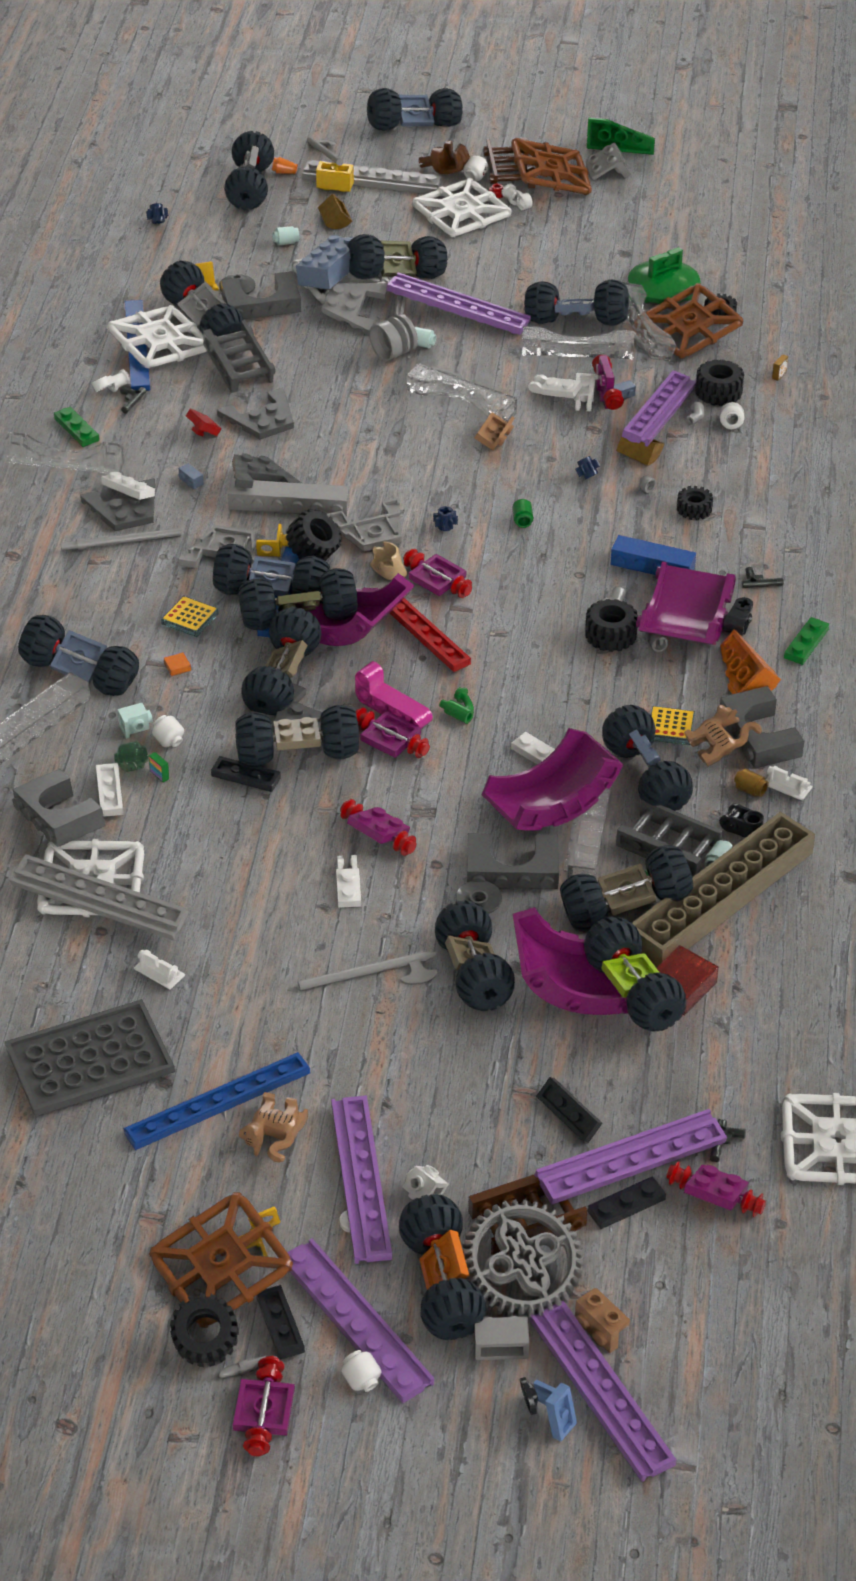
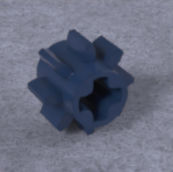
M161 203L151 204L150 209L146 211L147 220L151 219L152 224L164 223L165 218L169 216L168 208H163Z
M588 456L577 462L579 467L575 468L579 477L584 476L586 480L598 474L596 468L600 467L596 458L592 460Z
M448 506L440 507L438 513H433L435 527H438L441 531L453 529V524H458L456 510L453 511Z

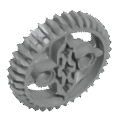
M516 1199L512 1201L511 1206L505 1201L502 1203V1209L495 1204L492 1211L489 1209L484 1211V1217L479 1215L476 1219L477 1223H472L470 1226L471 1231L466 1233L465 1238L467 1240L463 1242L462 1247L465 1249L463 1253L469 1272L467 1278H470L469 1281L479 1288L485 1301L488 1300L490 1302L488 1305L489 1310L494 1306L499 1307L497 1310L498 1315L503 1310L508 1311L507 1317L512 1316L513 1313H517L518 1317H523V1314L526 1313L530 1320L534 1312L536 1315L542 1316L544 1309L548 1308L550 1311L553 1309V1305H562L561 1301L563 1300L567 1303L569 1295H574L576 1291L574 1287H578L580 1283L578 1278L583 1274L580 1268L584 1265V1261L580 1259L583 1256V1251L578 1250L581 1242L574 1240L577 1236L576 1232H569L571 1223L562 1224L565 1219L564 1215L557 1219L555 1217L556 1210L554 1209L550 1213L547 1212L546 1204L541 1209L537 1208L538 1204L536 1201L533 1202L532 1206H528L526 1199L523 1200L522 1205H519ZM522 1218L538 1222L550 1229L555 1235L545 1232L529 1238L523 1226L517 1221L510 1219ZM497 1223L498 1228L495 1232V1241L501 1252L489 1257L484 1265V1271L480 1272L477 1258L480 1241L487 1230ZM546 1245L551 1249V1252H544L539 1246ZM564 1246L567 1254L566 1275L561 1285L552 1294L548 1295L550 1277L544 1266L556 1261L560 1255L561 1247ZM494 1266L503 1267L505 1273L496 1272ZM516 1280L522 1292L536 1300L521 1301L509 1298L493 1289L487 1281L493 1285L501 1286Z

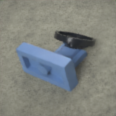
M526 1377L520 1378L522 1393L529 1413L531 1415L537 1414L536 1406L538 1402L546 1405L552 1437L562 1442L577 1424L570 1387L560 1383L557 1388H554L537 1379L533 1386L527 1381Z

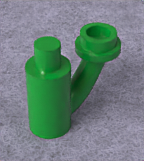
M459 687L454 694L457 702L442 699L439 707L444 709V713L468 724L473 718L474 706L468 696V689Z

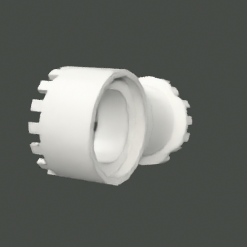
M511 183L505 185V188L503 187L501 193L505 198L509 199L512 205H517L521 210L532 207V198L529 193L523 194L521 191L516 190V187Z
M122 369L114 376H104L91 384L95 392L106 387L112 392H116L118 388L130 385L131 380L128 377L129 374Z

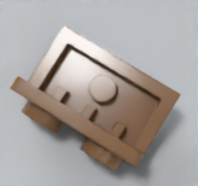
M491 412L474 438L494 451L497 445L502 446L507 436L504 434L509 435L514 428L512 422L515 418L512 416L506 422Z
M597 1288L592 1289L576 1300L575 1317L583 1329L593 1337L598 1346L604 1347L609 1353L618 1348L619 1332L630 1325V1319Z

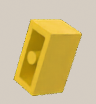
M325 161L319 162L316 169V188L338 190L340 192L351 191L354 184V165H337L334 162Z

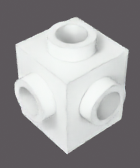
M426 1165L425 1167L414 1166L407 1173L406 1181L402 1187L409 1192L408 1196L414 1200L424 1195H443L449 1184L438 1176V1170Z

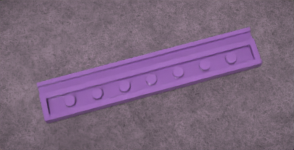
M399 272L387 284L386 291L392 292L395 295H401L411 300L425 303L428 306L441 308L444 311L453 312L461 317H468L477 322L507 330L513 334L520 335L527 327V324L530 323L531 316Z
M673 370L624 428L622 437L627 438L630 442L640 443L642 441L648 447L695 389L696 379L694 381L690 380L689 376Z
M367 1095L346 1097L340 1101L331 1099L355 1264L364 1260L366 1262L392 1260V1249Z
M707 1109L536 1169L535 1177L539 1179L540 1186L551 1205L723 1144L727 1136L716 1118L712 1117L711 1110Z
M312 1238L309 1240V1243L301 1244L288 1252L293 1262L290 1273L356 1350L371 1353L381 1368L380 1378L402 1404L424 1391V1388L428 1385H434V1377Z
M564 1300L561 1301L562 1305L560 1306L553 1305V1309L550 1311L548 1308L544 1309L542 1316H539V1314L536 1316L531 1315V1324L641 1482L645 1481L649 1476L654 1477L676 1466L674 1455Z

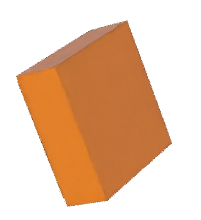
M184 652L164 657V664L171 676L191 671V664Z

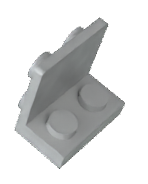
M615 143L606 146L603 150L591 155L586 160L592 180L599 178L615 168L618 174L621 173L624 178L631 175L626 160Z

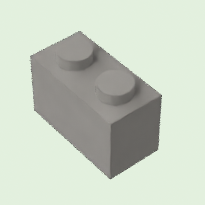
M485 1317L481 1322L475 1323V1360L529 1359L527 1317Z

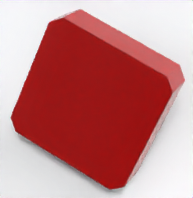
M190 408L186 414V417L195 425L191 430L199 436L203 437L204 432L218 436L222 429L210 417Z

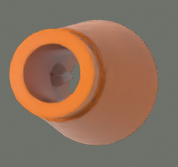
M280 156L279 158L274 157L272 171L279 174H296L298 164Z

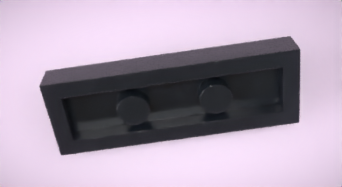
M219 756L211 769V776L273 792L281 778V772L257 765H247L238 760Z
M549 1077L536 1095L583 1142L589 1143L603 1124L555 1078Z
M651 1176L588 1205L587 1212L598 1227L603 1229L666 1200V1193L654 1177Z
M278 1285L267 1288L256 1295L279 1360L305 1353L304 1343L282 1286Z

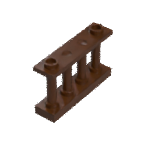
M520 137V139L527 140V137ZM486 139V146H483L484 157L487 156L490 184L502 181H521L520 174L498 175L497 173L519 171L516 164H495L514 162V155L493 156V154L513 153L512 146L491 147L490 139ZM520 149L521 155L530 156L529 154ZM524 164L526 173L535 169L533 165ZM527 183L528 189L535 188V185Z
M533 1174L470 1195L468 1212L472 1219L477 1218L479 1215L484 1217V1211L487 1209L492 1211L495 1204L502 1209L503 1202L506 1201L511 1206L512 1201L515 1199L518 1204L522 1203L525 1199L530 1201L531 1204L536 1201L538 1204L537 1208L541 1209L544 1204L540 1197L544 1196L545 1193L540 1186L539 1179ZM568 1199L558 1202L564 1213L555 1217L558 1219L564 1215L565 1219L562 1224L571 1223L569 1232L577 1231L587 1225L586 1206L574 1210ZM522 1218L513 1219V1221H517L523 1226L529 1238L545 1232L555 1235L550 1229L538 1222L527 1225ZM497 1223L490 1228L494 1235L491 1238V1255L501 1252L495 1241V1232L498 1228Z

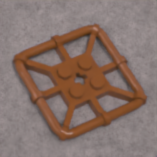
M514 138L511 141L514 163L517 165L519 174L525 184L530 183L553 188L555 191L564 190L583 195L591 193L589 173L578 150L549 145L547 142L538 143L520 138ZM520 149L529 154L530 156L521 155ZM576 160L577 166L568 164V161ZM524 164L533 165L536 169L526 173ZM539 175L543 177L549 176L552 177L553 181L539 179L535 177ZM561 180H568L574 185L561 183Z
M696 283L677 295L664 299V302L641 314L638 318V323L655 338L657 343L663 344L680 359H685V357L698 352L710 344L714 345L717 343V340L741 327L744 321L736 311L726 304L723 298L717 297L708 288L702 286L701 283ZM701 293L712 301L704 307L698 303ZM693 294L692 301L680 306L677 303ZM667 308L674 310L667 315L658 314ZM719 309L729 316L713 315L711 312ZM649 323H667L670 326L659 332ZM713 324H730L714 334L707 329ZM676 332L683 336L680 349L669 341L667 337ZM699 332L706 337L687 349L690 337Z
M234 1192L232 1195L223 1198L196 1217L193 1215L188 1219L189 1222L163 1238L155 1246L151 1247L149 1252L154 1266L168 1284L169 1292L172 1296L177 1297L180 1303L182 1301L185 1303L189 1302V1296L185 1288L199 1278H202L207 1285L206 1297H210L211 1294L215 1295L216 1290L232 1280L241 1292L227 1302V1305L231 1306L233 1311L246 1302L248 1304L254 1300L253 1297L283 1278L293 1267V1262L288 1252L273 1234L271 1225L262 1219L250 1201L242 1196L240 1192ZM241 1207L255 1225V1228L238 1238L233 1231L238 1209ZM228 1208L224 1226L208 1235L201 1225ZM194 1230L202 1238L200 1242L189 1249L168 1248ZM264 1238L278 1258L253 1256L246 1247L257 1239ZM218 1254H220L221 1256L226 1255L223 1261L216 1262V1256ZM163 1259L189 1260L194 1269L177 1280ZM252 1266L277 1268L248 1289L238 1277ZM201 1318L195 1322L201 1328H208L209 1325L217 1321L212 1318Z

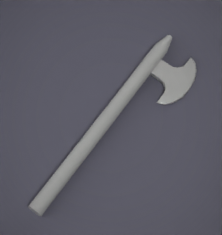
M312 137L307 138L310 145L337 165L343 164V160L322 145H334V141L329 139L315 140Z
M424 951L298 981V987L301 991L409 965L411 973L400 979L410 984L423 983L431 980L438 973V969L427 970L421 964V962L436 956V952Z

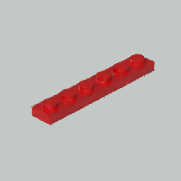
M405 598L389 613L453 672L471 665V657Z

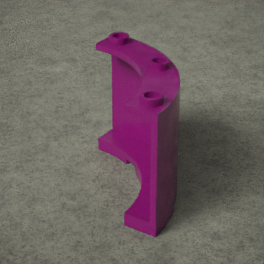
M662 561L661 567H657L656 579L658 580L650 603L647 602L642 615H638L636 627L639 628L640 632L716 645V641H719L722 634L723 623L728 613L725 608L726 603H731L736 576L728 573L726 576L668 566L666 562Z
M398 573L383 588H356L357 612L344 620H335L325 616L322 603L319 604L315 610L309 612L312 613V616L316 617L320 624V644L346 646L360 641L412 591L414 585Z
M568 728L560 744L546 759L531 769L508 776L489 775L481 795L515 829L542 830V827L551 825L556 827L577 818L599 801L598 797L603 791L612 786L623 764L587 732Z
M535 907L512 914L522 977L537 996L558 1008L570 1012L589 1015L628 1014L627 997L623 998L607 975L596 970L588 962L584 951L585 939H579L578 935L562 930L559 932L553 930L550 924L540 916Z

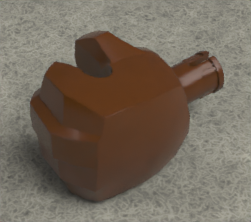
M448 140L444 143L443 147H434L431 150V156L419 157V163H423L419 166L421 168L432 166L438 174H454L464 170L470 155L463 144L457 145L455 152H453V142Z

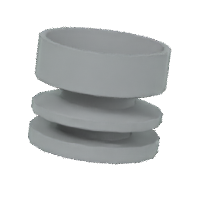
M399 313L388 318L386 321L383 320L376 323L369 330V338L373 350L383 361L388 362L401 354H406L416 349L418 345L416 329L411 320L404 314Z

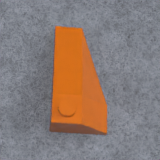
M733 630L720 645L723 662L727 666L725 674L730 682L727 685L732 694L768 686L772 691L781 681L776 672L737 631Z

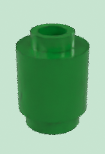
M526 499L515 501L512 505L514 522L520 528H527L534 519L532 504Z

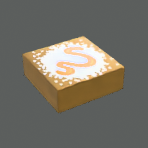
M782 354L773 363L772 379L778 381L787 372L788 356Z

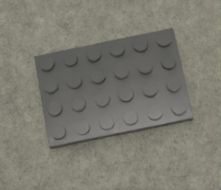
M142 999L4 1041L5 1049L35 1117L175 1072V1066Z

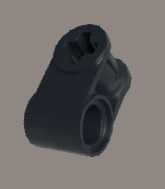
M741 597L735 601L725 617L723 630L728 632L735 630L739 635H745L752 621L751 610L753 608V601L751 599Z
M734 803L730 805L728 813L720 818L719 823L725 831L746 838L764 824V816L759 811H754Z

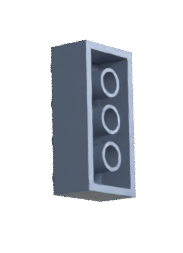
M331 235L316 249L311 251L310 254L296 264L298 285L331 289L349 273V260L351 257L350 249L347 245L354 237L344 238L338 235Z

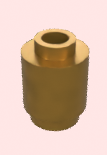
M746 768L738 771L734 778L737 789L754 797H762L769 785L765 777Z

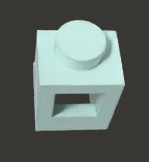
M143 703L118 709L119 726L126 739L130 738V734L148 730L149 723L153 722L150 710H146Z

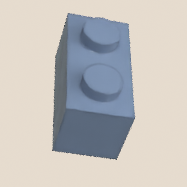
M628 380L614 385V389L620 390L623 398L627 399L635 396L636 386Z
M189 463L179 467L178 476L188 486L195 489L204 485L203 474Z

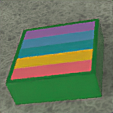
M153 752L149 755L150 772L160 781L165 782L169 780L168 762L156 752Z

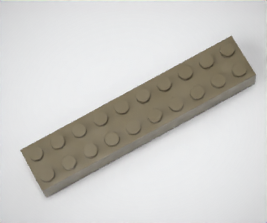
M780 811L692 877L693 890L687 897L680 901L664 898L632 922L637 927L641 936V954L645 953L650 961L662 970L813 854L815 833Z

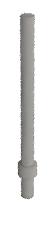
M181 528L86 540L85 538H77L76 541L61 542L60 544L61 551L78 549L79 551L86 550L87 547L182 536Z

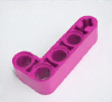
M371 661L355 674V693L358 700L380 714L388 711L421 729L432 721V713L426 706L384 683V672L377 662Z

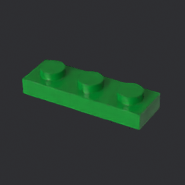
M71 406L54 412V419L82 447L100 441L99 434Z
M810 617L784 652V659L803 665L828 632L830 623Z

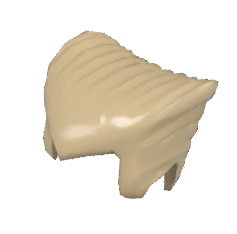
M383 542V547L374 546L372 549L374 559L371 561L370 566L376 573L387 580H392L398 573L404 578L407 576L399 548L390 542Z

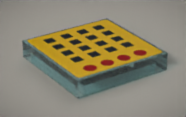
M182 596L161 618V623L167 627L198 637L219 614V609Z
M652 706L651 716L656 727L654 741L690 745L684 732L686 730L692 731L695 711Z

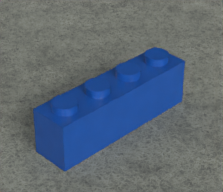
M618 535L611 549L610 565L656 575L657 567H661L663 561L668 566L690 570L695 569L696 552L622 535Z

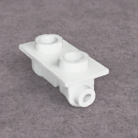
M770 766L767 770L769 775L766 779L769 782L768 787L803 801L813 787L807 778L793 773L789 777L788 771L777 766Z
M141 950L138 953L140 962L134 969L168 989L173 988L185 976L184 973L178 970L177 966H172L164 960H159L149 950Z

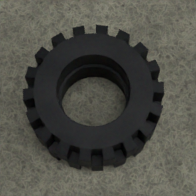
M722 359L702 363L697 369L696 395L700 400H704L705 403H710L711 405L723 406L729 402H737L743 393V369L736 363Z
M318 509L303 511L288 526L289 528L286 531L288 534L286 540L289 541L288 546L292 548L293 554H296L299 559L307 556H316L326 561L340 547V542L342 541L341 531L337 528V523H334L333 518L327 516V513H321Z
M605 599V601L600 600L597 603H593L586 613L585 637L588 643L593 644L592 646L595 648H600L603 651L609 650V652L614 650L622 651L623 648H629L637 639V610L633 609L631 604L619 601L618 599Z
M205 1293L199 1294L200 1298L196 1299L192 1295L188 1297L189 1302L185 1303L182 1301L179 1304L180 1309H175L173 1312L174 1319L170 1321L171 1338L179 1355L182 1358H186L188 1363L193 1365L196 1362L199 1367H204V1363L214 1366L217 1360H220V1362L225 1361V1356L227 1354L231 1355L234 1351L233 1346H237L239 1328L236 1316L231 1306H228L227 1302L222 1298L218 1300L216 1295L211 1294L210 1297H206ZM201 1318H212L220 1324L218 1335L206 1343L192 1340L189 1336L192 1324Z

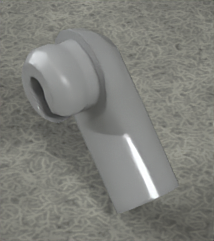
M695 402L691 405L690 409L693 408V414L687 417L688 424L693 425L704 418V406L701 402Z
M617 586L613 588L611 597L601 600L618 599L623 601L626 595L625 589Z

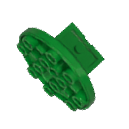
M676 247L665 253L649 257V261L636 265L628 275V286L634 295L642 299V302L661 304L664 302V299L671 298L685 289L694 286L696 283H700V276L694 268L682 263L683 250L680 247ZM693 294L677 303L692 300Z

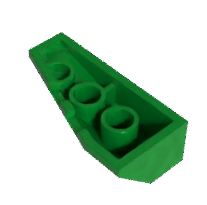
M588 117L587 149L603 150L606 146L615 143L621 152L654 155L655 138L605 118Z

